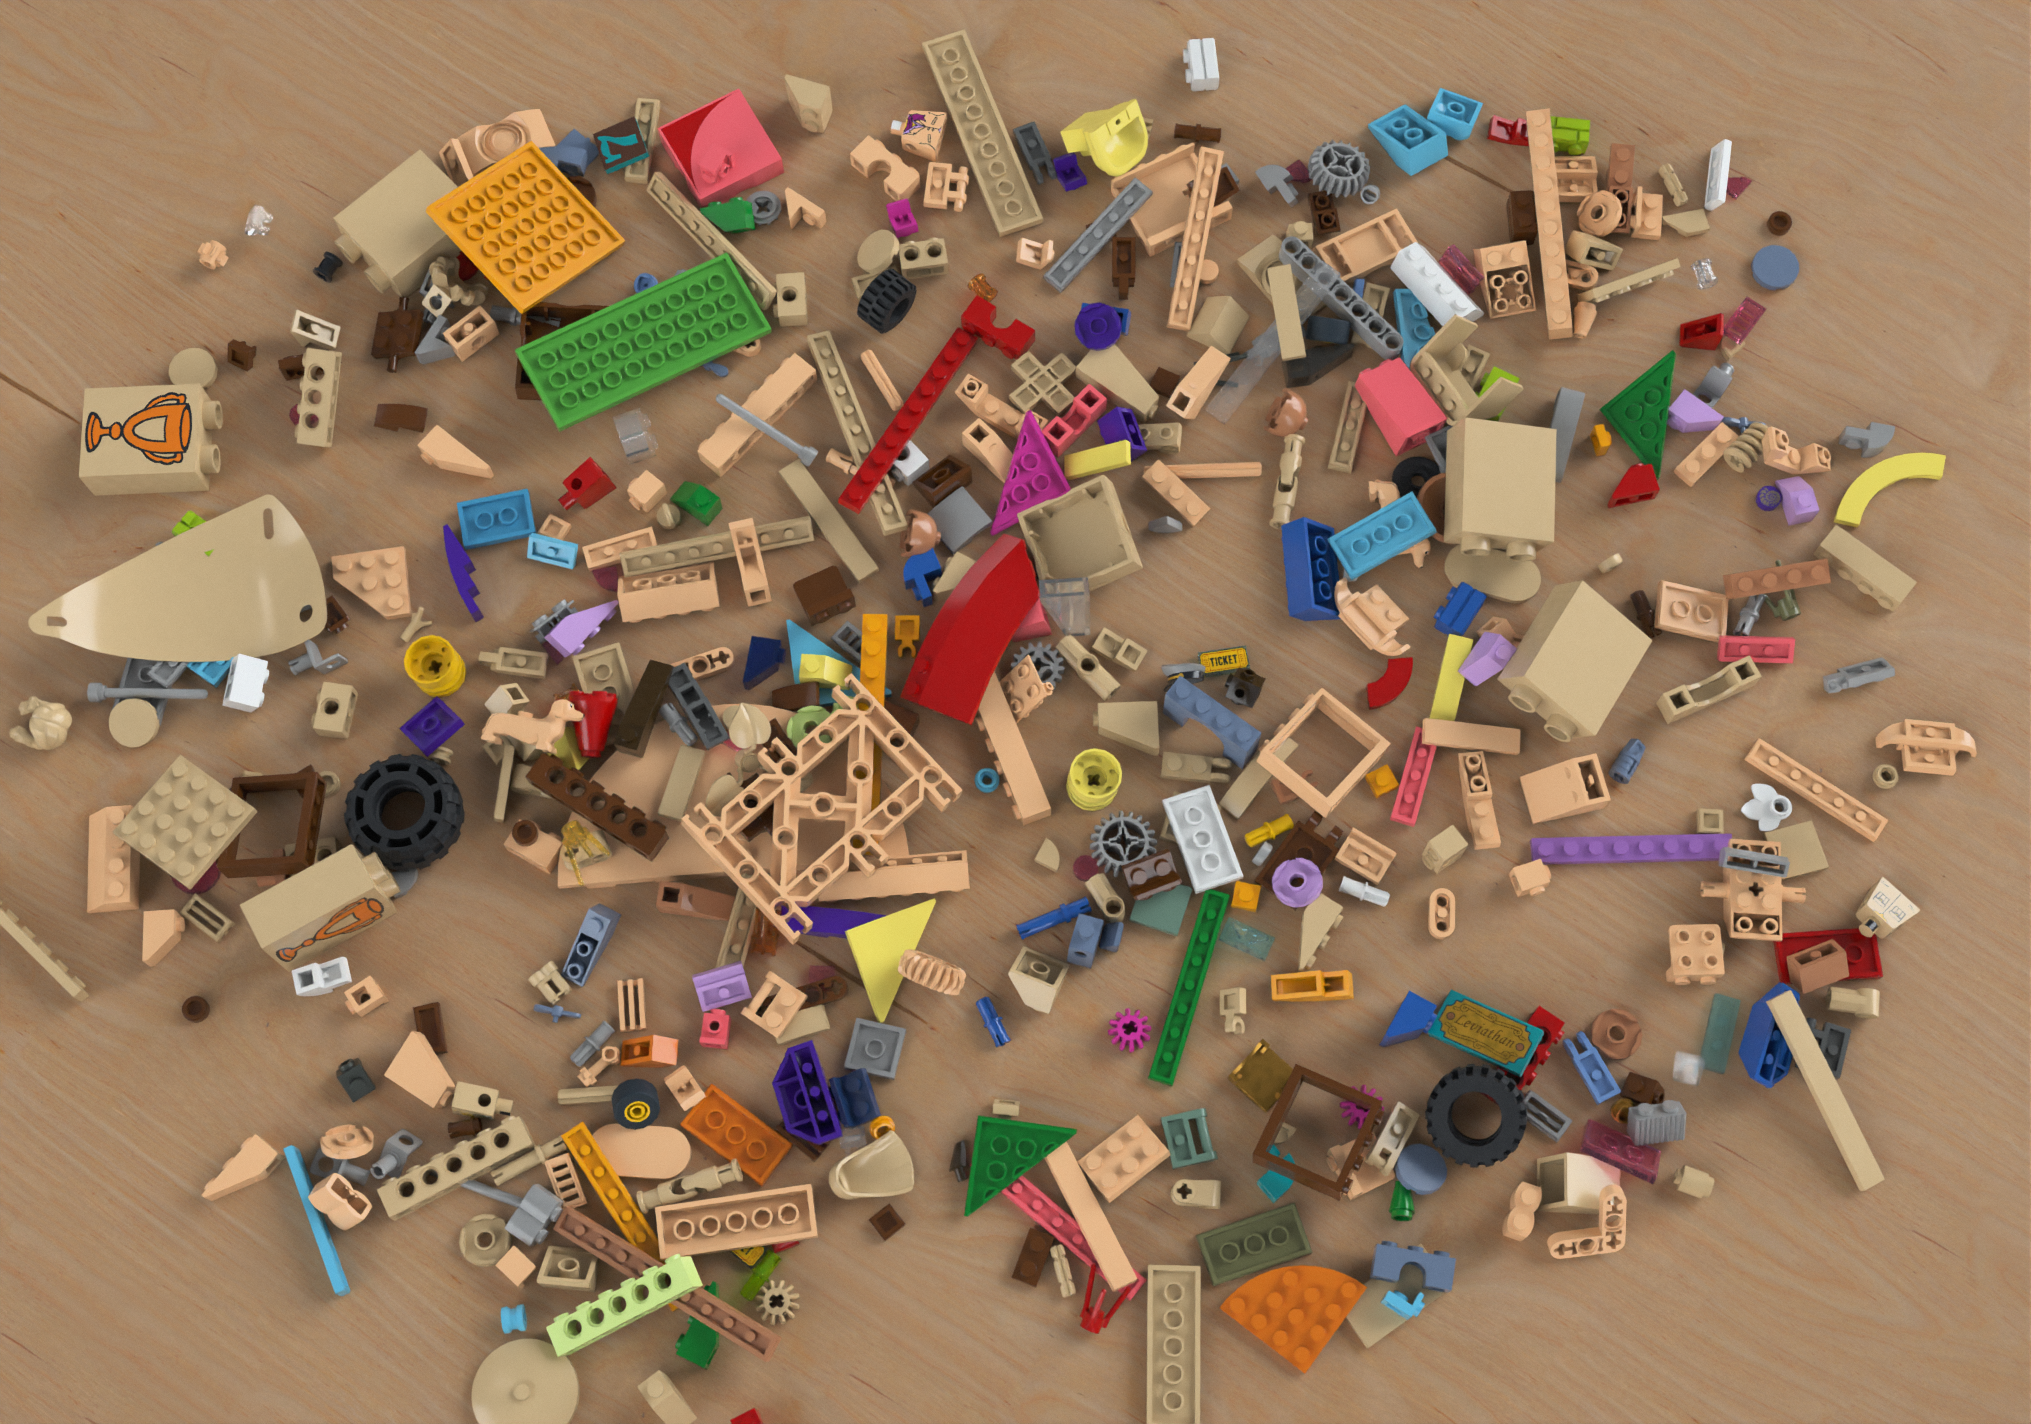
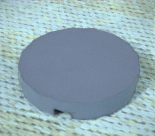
M1770 245L1763 247L1756 253L1751 263L1752 275L1754 280L1766 289H1785L1794 283L1799 273V262L1789 249Z
M1412 1144L1401 1151L1395 1163L1397 1179L1403 1187L1416 1191V1194L1427 1195L1436 1192L1447 1177V1167L1444 1159L1436 1150L1427 1145Z

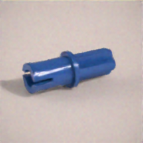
M984 997L976 1002V1006L985 1022L983 1026L988 1028L996 1048L1005 1045V1042L1009 1043L1011 1039L1001 1022L1003 1018L998 1016L990 998Z

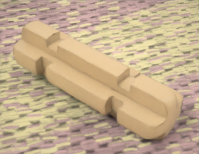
M1667 163L1662 165L1658 172L1661 178L1665 179L1663 182L1670 195L1674 196L1673 201L1675 205L1679 207L1687 203L1688 197L1684 191L1682 192L1683 187L1676 174L1672 173L1674 171L1672 166Z
M1053 1246L1050 1248L1052 1259L1055 1260L1053 1264L1058 1282L1061 1283L1062 1296H1073L1076 1290L1074 1283L1071 1282L1072 1275L1068 1260L1064 1257L1066 1255L1064 1246Z

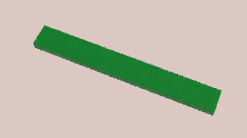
M1213 889L1204 892L1148 1076L1149 1080L1173 1086L1229 901V894Z

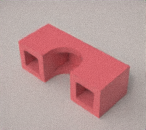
M1088 384L1073 399V405L1064 417L1059 418L1056 416L1042 430L1052 453L1057 458L1106 411L1107 398L1091 384Z

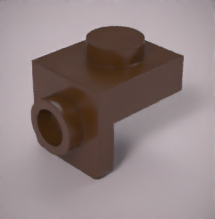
M333 595L326 599L327 622L325 627L329 633L335 631L338 634L349 626L347 621L350 618Z
M1629 1072L1620 1096L1623 1099H1630L1638 1104H1660L1664 1101L1665 1090L1657 1080Z

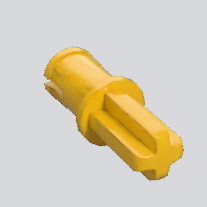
M1285 814L1272 822H1264L1263 826L1247 833L1244 837L1248 846L1254 847L1269 839L1275 840V836L1293 829L1294 824L1291 817Z

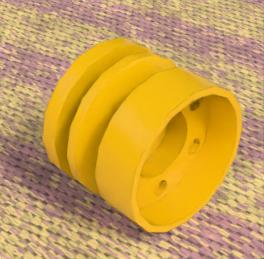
M434 635L421 637L414 641L406 651L404 658L405 670L417 686L427 695L432 697L438 696L439 698L449 696L456 692L463 684L466 676L465 663L452 645L444 638Z

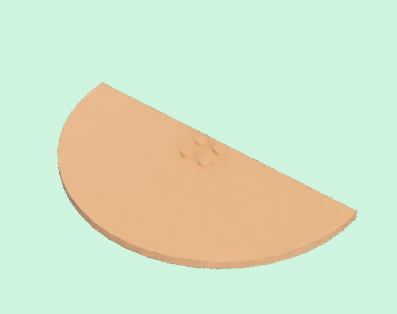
M740 704L712 706L728 736L729 729L724 725L723 713L728 707L733 705L739 706ZM750 704L759 709L769 721L776 718L787 736L788 721L797 713L771 706ZM680 713L682 717H686L685 713ZM666 720L654 725L643 758L621 753L617 750L603 763L589 782L591 783L592 780L598 782L605 788L604 792L610 796L613 793L617 794L625 800L624 805L632 809L633 806L639 808L646 814L645 818L653 822L655 819L666 826L665 831L669 839L653 862L604 832L612 856L603 862L594 863L577 871L568 869L561 856H559V889L583 886L591 889L614 887L618 884L652 881L659 883L660 881L671 882L728 876L686 831L680 821L658 815V810L680 746H687L676 732H671ZM688 720V726L698 737L697 742L689 747L704 750L706 754L685 815L688 814L692 823L699 829H702L707 823L701 815L697 816L695 814L694 807L700 802L705 806L708 792L712 784L719 777L730 772L738 782L737 768L739 767L735 763V755L744 748L736 746L729 739L707 750ZM810 725L805 733H811L818 726ZM847 740L810 771L813 776V782L802 794L826 792L830 795L846 796ZM756 744V749L751 752L758 756V753L764 747L762 744ZM757 768V770L751 773L744 771L743 781L749 779L755 773L759 776L770 773L761 768ZM881 778L882 803L891 795V792ZM595 802L593 809L599 810L603 808L605 802ZM825 803L816 805L817 810L820 812L829 810L828 805ZM897 807L887 809L888 813L892 816L900 814ZM572 811L562 843L564 845L590 832L601 829ZM616 815L613 822H622L626 815ZM714 816L719 822L721 821V817ZM799 819L796 870H806L844 836L845 822L828 821L819 823L815 820ZM903 823L883 841H879V846L889 855L888 857L909 855ZM638 827L634 831V835L642 836L646 832V828ZM766 831L760 833L750 842L741 833L736 835L734 838L766 873H770L771 835ZM709 832L705 837L709 841H716L719 835L716 832ZM783 836L778 840L782 845H788L792 842L788 836ZM575 853L571 854V859L576 858ZM874 855L863 856L864 859L876 858ZM743 869L740 872V875L745 873L749 875L754 874L750 869Z

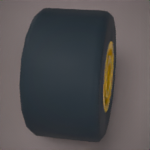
M1309 316L1306 339L1347 345L1351 323L1345 320Z
M630 1079L619 1084L614 1090L611 1097L615 1119L621 1126L634 1130L642 1129L651 1125L658 1118L660 1103L657 1090L652 1083L643 1079Z

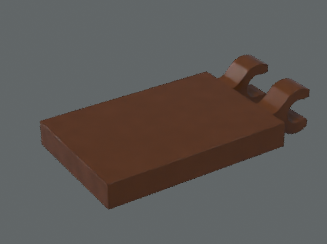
M1314 811L1306 824L1300 821L1296 823L1257 876L1255 882L1276 897L1272 884V877L1276 868L1283 862L1296 860V858L1312 861L1322 875L1340 849L1334 845L1343 835L1344 831L1335 825L1327 838L1324 839L1314 832L1323 818L1322 815ZM1300 877L1294 878L1291 886L1300 887L1304 883V879Z

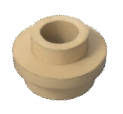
M1879 765L1873 772V781L1880 788L1890 789L1898 782V772L1891 765ZM1881 774H1886L1888 781L1883 780Z

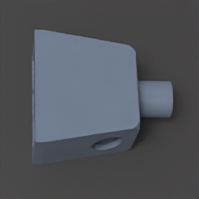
M1079 913L1069 945L1067 962L1091 969L1104 926L1103 920ZM1076 952H1082L1086 955H1080Z

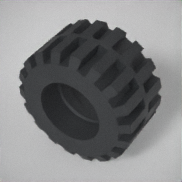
M894 269L885 270L864 291L857 308L858 317L879 333H887L896 327L909 312L915 300L916 286Z

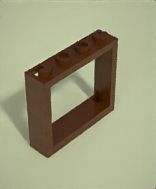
M318 772L233 778L232 786L229 790L245 802L247 793L305 789L294 856L236 860L240 838L239 833L216 859L217 868L227 878L297 874L314 865L327 782Z
M1295 1064L1253 1152V1163L1340 1201L1343 1193L1347 1194L1352 1187L1353 1180L1350 1178L1353 1171L1358 1172L1363 1163L1364 1157L1361 1154L1364 1148L1369 1149L1374 1138V1134L1371 1132L1374 1126H1380L1382 1122V1117L1385 1113L1382 1111V1101ZM1303 1082L1369 1110L1336 1182L1269 1153Z

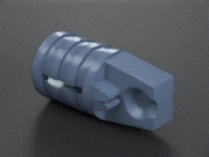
M1631 738L1613 763L1608 774L1615 781L1628 784L1636 771L1646 748L1639 739Z

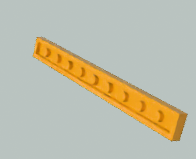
M863 614L860 683L884 707L888 615ZM859 703L860 711H867L869 709L866 704ZM875 742L873 749L871 812L881 803L883 750ZM856 771V778L864 779L866 774L863 771ZM858 839L853 840V848L860 849L864 846L862 841ZM867 851L864 855H873V854H871L869 851Z

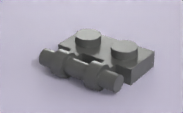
M1806 1018L1815 1039L1819 1040V1047L1834 1078L1838 1080L1841 1076L1851 1029L1825 1022L1821 1031L1815 1029L1816 1019Z

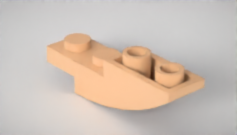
M1483 751L1458 753L1466 820L1469 833L1472 834L1474 848L1478 850L1500 847L1501 840L1491 799L1492 789Z

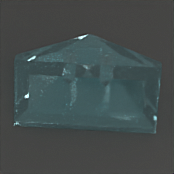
M1231 917L1228 918L1219 937V941L1265 961L1275 940V937Z

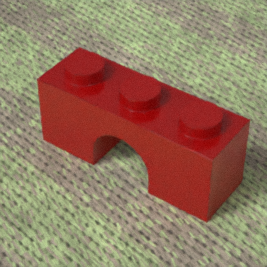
M976 295L961 315V326L966 332L980 337L986 345L1001 350L1007 358L1018 360L1035 342V330L1018 319H1015L1007 328L995 327L992 323L997 317L996 306Z

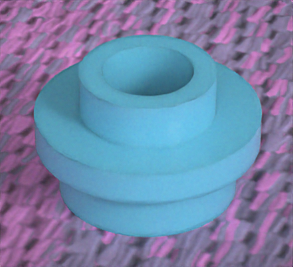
M981 769L975 775V785L981 792H993L999 785V776L993 769ZM984 778H990L992 780V782L988 785L984 784L982 781Z

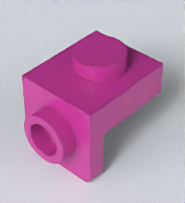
M907 198L886 205L889 222L897 238L919 232Z

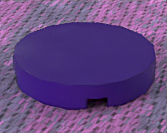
M1100 302L1092 303L1082 308L1074 324L1075 334L1080 343L1086 348L1095 351L1106 350L1113 346L1120 338L1122 331L1121 319L1116 310Z

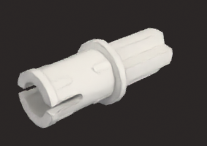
M1346 876L1343 877L1339 892L1360 898L1359 901L1364 899L1383 907L1387 905L1390 898L1388 892L1368 885V882L1364 884Z

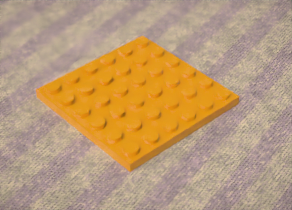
M532 141L435 201L426 209V213L521 314L621 248L625 243L624 238Z

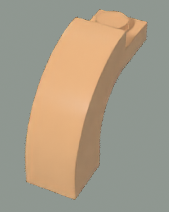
M753 518L729 523L748 607L771 602V594Z

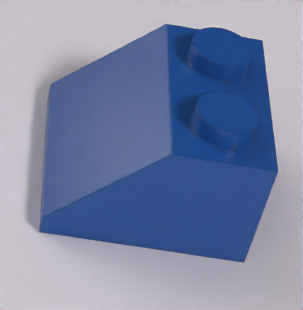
M1409 991L1379 1045L1387 1047L1417 1039L1422 1032L1427 1034L1437 1017L1433 1013L1437 1005Z

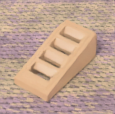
M570 1153L544 1162L556 1196L564 1201L561 1206L562 1209L565 1206L576 1209L588 1204ZM567 1163V1168L561 1169L556 1172L554 1171L555 1167ZM571 1174V1178L558 1182L557 1178ZM575 1184V1188L565 1192L561 1191V1188ZM578 1193L579 1198L565 1203L564 1198Z

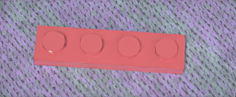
M1417 726L1413 734L1390 817L1391 821L1412 827L1415 826L1437 747L1435 745L1422 744V728Z

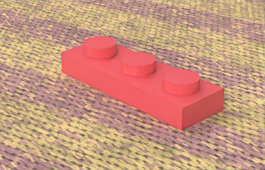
M1719 635L1717 660L1736 662L1750 655L1753 662L1793 663L1795 639L1793 637Z

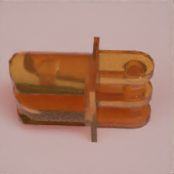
M756 907L750 953L758 951L761 952V955L772 953V956H776L778 937L780 935L778 934V929L773 924L772 931H770L771 921L764 915L762 930H760L762 911ZM775 910V913L780 915L781 910ZM756 938L762 939V944H756ZM767 940L773 941V946L767 945Z

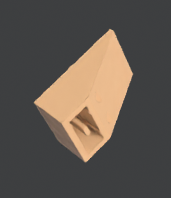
M1526 240L1473 249L1476 271L1490 319L1536 311Z
M1596 753L1572 758L1519 777L1533 824L1604 809L1611 800Z

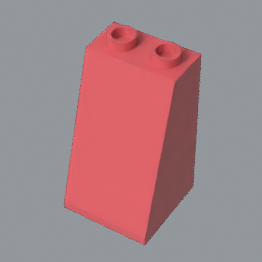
M1400 357L1394 360L1387 359L1380 363L1379 367L1373 370L1367 368L1359 373L1355 388L1362 400L1365 401L1369 412L1395 456H1399L1426 443L1425 436L1442 429L1447 417Z

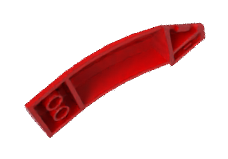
M1003 533L967 571L929 629L902 690L901 698L922 708L972 725L1001 656L1028 612L1039 597H1043L1041 589L1037 586L1035 580L1037 576L1032 561L1028 559L1026 553L1027 546L1023 539Z

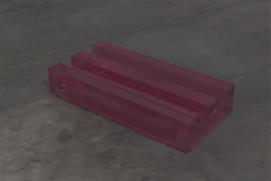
M1454 244L1447 248L1438 261L1468 295L1475 291V288L1480 284L1479 282L1484 278Z

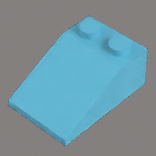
M1405 104L1368 124L1369 130L1395 164L1410 176L1448 156L1446 133Z

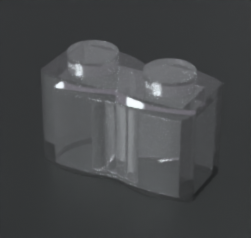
M640 408L613 417L629 465L656 456L655 449L658 448L655 435H649L647 428L651 427L647 413L642 415Z

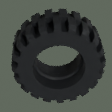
M1467 1064L1466 1067L1461 1068L1459 1066L1449 1074H1445L1435 1085L1429 1096L1425 1111V1119H1427L1426 1128L1428 1134H1431L1433 1137V1144L1436 1148L1440 1147L1443 1151L1442 1154L1446 1158L1452 1157L1456 1160L1455 1163L1463 1165V1163L1470 1164L1471 1168H1478L1479 1165L1489 1167L1493 1166L1497 1161L1502 1162L1507 1159L1508 1155L1517 1149L1527 1125V1104L1524 1102L1522 1091L1516 1087V1082L1512 1078L1506 1077L1504 1075L1505 1072L1502 1070L1491 1069L1490 1065L1485 1064L1482 1066ZM1473 1091L1485 1093L1492 1097L1499 1105L1501 1124L1490 1137L1473 1139L1465 1136L1455 1127L1452 1120V1108L1456 1100L1465 1093Z

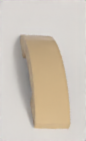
M1288 738L1274 755L1285 763L1299 745ZM1261 752L1254 757L1219 802V805H1222L1221 807L1237 820L1273 776L1257 762Z

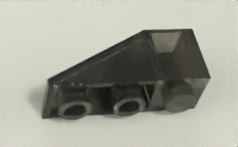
M1354 343L1346 345L1335 344L1330 347L1315 346L1305 350L1306 357L1287 361L1282 360L1286 388L1311 385L1351 358Z

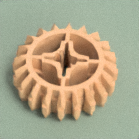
M905 950L899 961L898 972L902 976L938 992L958 995L965 984L966 973L964 970L918 950Z

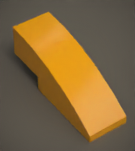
M1318 970L1271 975L1273 1001L1306 1002L1354 999L1352 973L1348 970L1331 972Z

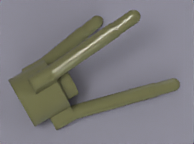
M1779 560L1775 562L1776 567L1782 566ZM1794 589L1784 590L1786 597L1777 601L1779 605L1777 607L1765 594V602L1772 610L1775 618L1781 616L1782 621H1786L1801 614Z

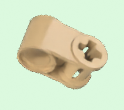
M524 764L516 765L510 790L524 795L551 798L529 784L525 776L532 768L531 766ZM556 776L552 779V783H559Z
M597 830L565 843L560 850V856L568 869L577 871L594 863L607 860L612 856V852L604 832ZM575 853L576 858L571 859V854Z
M1182 1179L1177 1181L1172 1187L1170 1196L1172 1201L1179 1206L1220 1209L1221 1181ZM1181 1187H1185V1191L1189 1192L1185 1199L1182 1198L1180 1193H1177Z

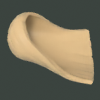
M889 1130L873 1143L835 1163L829 1172V1184L833 1193L847 1200L865 1197H887L911 1191L914 1185L912 1159L903 1141L894 1131Z

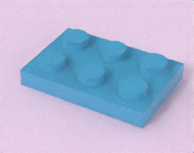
M528 489L457 503L465 550L527 538L532 533H536Z

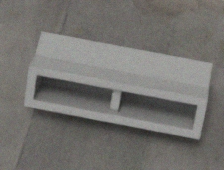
M1723 847L1720 850L1718 866L1786 878L1790 862L1788 857ZM1728 856L1750 859V865L1727 861ZM1762 861L1780 864L1779 869L1757 866V863Z

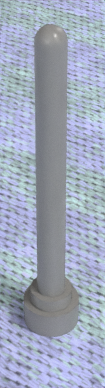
M723 394L716 396L717 403L798 454L801 463L807 467L810 466L818 450L812 446H801Z
M89 683L87 696L89 702H102V700L107 698L206 699L208 692L204 689L107 688L102 683Z

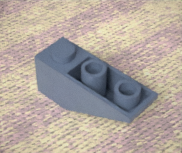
M600 903L588 909L562 970V977L581 987L585 985L612 938L622 914Z

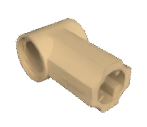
M1104 873L1091 877L1085 883V886L1103 913L1105 921L1108 923L1121 922L1125 917L1123 900L1118 897ZM1110 906H1117L1120 908V911L1117 914H1110L1107 912V909Z
M1829 987L1826 995L1827 1010L1855 1013L1856 1017L1865 1019L1878 1018L1880 991L1870 988L1851 990Z

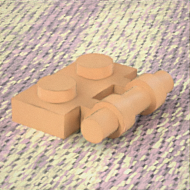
M929 162L924 207L947 209L948 201L954 202V210L961 212L963 204L966 203L967 199L965 189L969 184L968 168L962 166L959 167V173H953L952 164ZM950 183L957 184L956 191H949Z

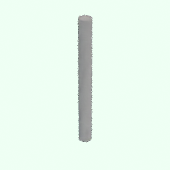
M431 1172L429 1174L431 1176L438 1178L437 1172ZM468 1179L466 1183L461 1184L463 1188L517 1208L523 1200L521 1197L475 1180Z

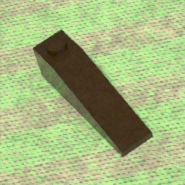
M654 660L649 661L622 718L613 743L619 752L643 758L674 669L673 665Z

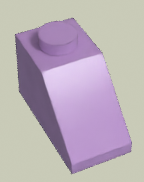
M1684 389L1669 408L1667 424L1682 433L1714 430L1721 423L1724 416Z
M1800 476L1776 480V488L1782 496L1781 503L1788 526L1812 521L1819 512L1813 488Z
M1484 632L1458 672L1474 686H1478L1504 669L1517 648L1501 634Z

